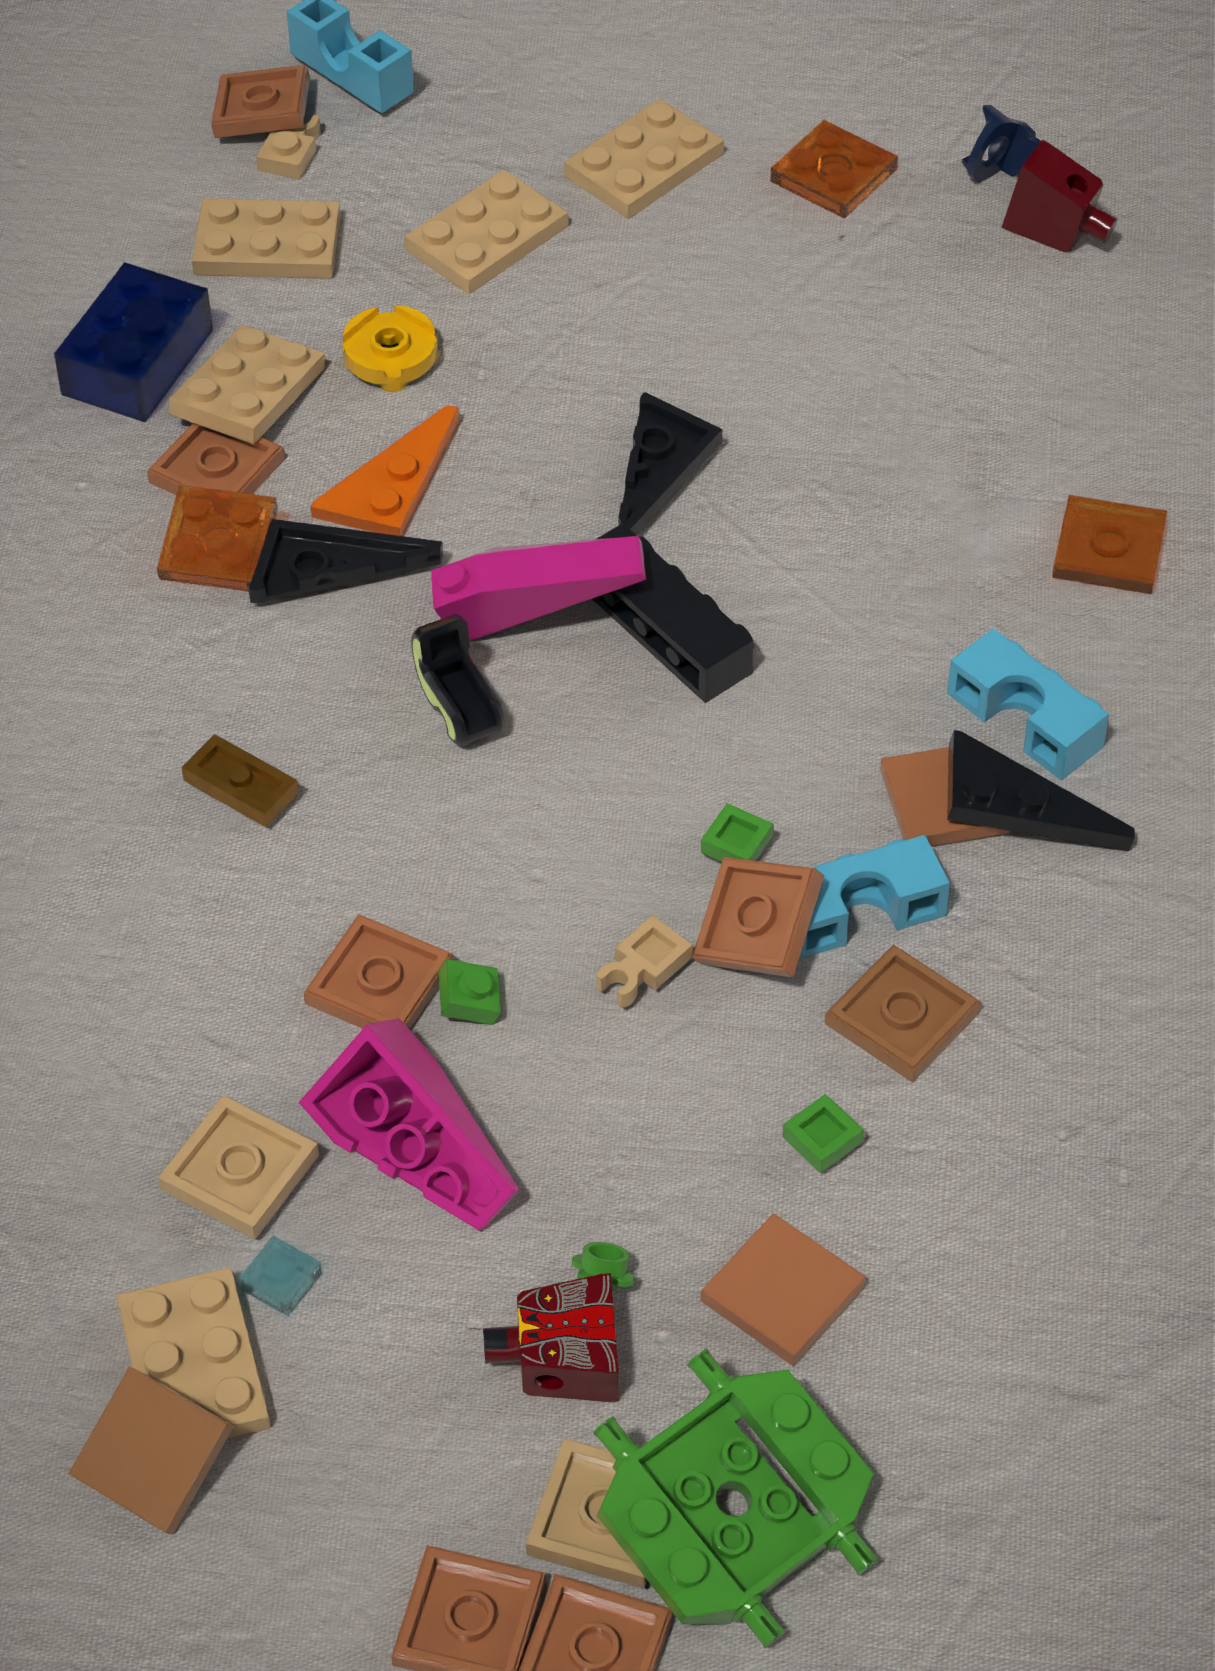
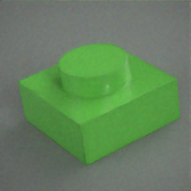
M726 803L702 837L701 853L722 862L723 857L757 861L773 838L774 824Z
M446 959L438 971L441 1016L493 1025L501 1013L498 968Z
M824 1094L783 1124L782 1137L819 1173H822L863 1142L864 1130L831 1098Z

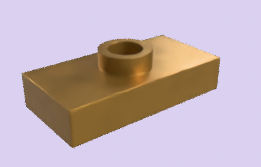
M216 734L181 767L185 782L265 827L299 793L297 779Z

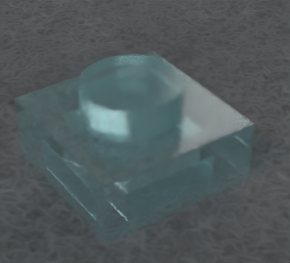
M272 1236L239 1277L240 1287L245 1293L289 1317L322 1275L321 1262L281 1239Z

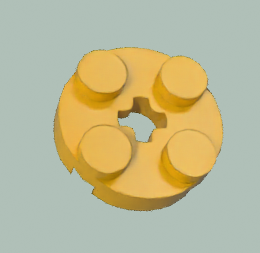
M394 305V312L379 313L378 307L370 308L354 316L344 328L342 350L345 367L358 378L373 384H379L383 390L388 392L401 391L407 386L408 382L428 372L438 359V343L432 321L425 314L411 307ZM399 343L398 346L392 348H385L381 345L383 344L390 346Z

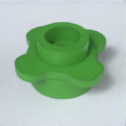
M591 1242L583 1247L582 1254L575 1255L572 1258V1266L579 1269L577 1279L611 1273L612 1291L616 1290L618 1286L630 1287L634 1284V1275L627 1271L629 1253L621 1246L607 1242Z

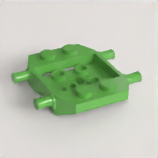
M704 1349L700 1352V1355H695L687 1364L710 1391L706 1400L642 1447L639 1444L633 1443L617 1423L614 1416L608 1418L606 1423H601L594 1430L593 1434L599 1438L616 1460L612 1467L616 1473L597 1517L682 1624H730L732 1621L738 1623L743 1619L763 1644V1647L767 1648L773 1641L775 1642L780 1638L785 1630L781 1628L762 1604V1598L791 1573L811 1562L826 1549L831 1551L835 1547L854 1568L858 1576L878 1561L879 1558L874 1555L856 1533V1527L853 1524L874 1473L789 1370L742 1375L734 1378L732 1375L728 1376L709 1353L708 1349ZM743 1418L817 1508L819 1512L812 1517L805 1509L793 1490L783 1482L757 1450L753 1441L736 1424ZM723 1489L738 1491L747 1501V1512L740 1516L725 1514L716 1503V1493Z

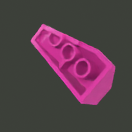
M638 536L496 547L432 570L433 609L441 619L454 614L462 616L467 621L469 641L646 580L642 542Z
M400 1018L367 1024L299 1101L300 1105L334 1144L349 1153L356 1151L379 1165L377 1170L391 1178L399 1177L422 1191L424 1198L479 1231L485 1229L520 1191L437 1060Z

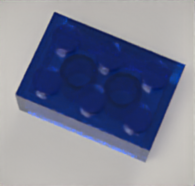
M124 262L54 353L61 395L146 422L213 331L208 288Z

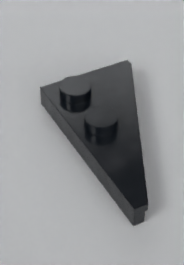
M644 392L640 396L639 416L633 434V449L630 451L625 478V492L623 503L620 505L618 525L624 523L632 532L638 535L722 444L723 429Z
M272 519L249 586L250 603L258 604L440 565L443 558V542Z
M958 730L953 731L949 742L947 820L1129 852L1135 839L1134 827L966 733Z

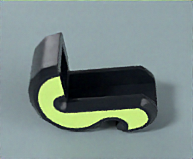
M454 614L416 628L411 636L415 670L428 702L434 710L442 714L449 738L455 744L464 746L500 733L504 726L503 711L499 700L469 656L470 641L467 621L462 616Z

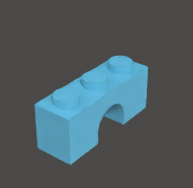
M303 0L286 11L290 53L380 113L387 111L414 93L411 50L381 30L360 43L351 27L350 12L344 6L334 0Z
M994 628L950 661L947 694L983 722L1006 709H1019L1030 713L1031 716L1027 718L1023 752L1061 781L1104 748L1109 713L1103 710L1097 701L1084 696L1065 682L1058 672L1045 667L1026 653L1020 644L1007 639Z
M922 835L908 840H895L884 847L856 855H843L835 861L811 867L820 871L824 875V879L799 959L846 946L849 915L847 909L855 905L870 904L881 908L889 915L896 931L947 916L950 882L926 836Z

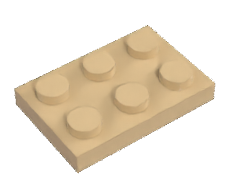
M659 98L564 162V176L629 219L724 154V140Z
M503 169L405 235V250L470 295L567 228L568 212Z
M202 198L192 258L194 275L332 279L341 217L340 202Z
M241 325L169 398V415L255 444L325 369V353L306 347L301 343L291 342L270 335L257 328Z
M231 1267L116 1295L132 1368L141 1371L233 1425L234 1427L227 1439L271 1428Z

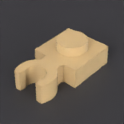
M313 115L308 123L303 124V128L271 131L256 156L257 170L300 180L316 152L315 140L320 135L319 115Z
M652 915L615 947L616 961L607 963L599 969L596 975V989L602 992L612 983L623 984L624 986L617 991V1004L621 1008L627 1007L636 1000L638 986L643 982L657 990L692 959L693 944Z

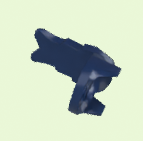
M983 105L982 109L986 120L985 126L977 138L971 154L962 159L968 176L978 182L992 177L999 171H1003L1010 176L1017 175L1019 177L1023 164L1037 148L1041 140L1036 137V132L1026 122L1009 118L992 105ZM988 148V160L984 161L982 158Z

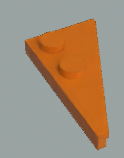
M446 405L314 500L311 505L312 518L369 532L402 536L459 423V407Z

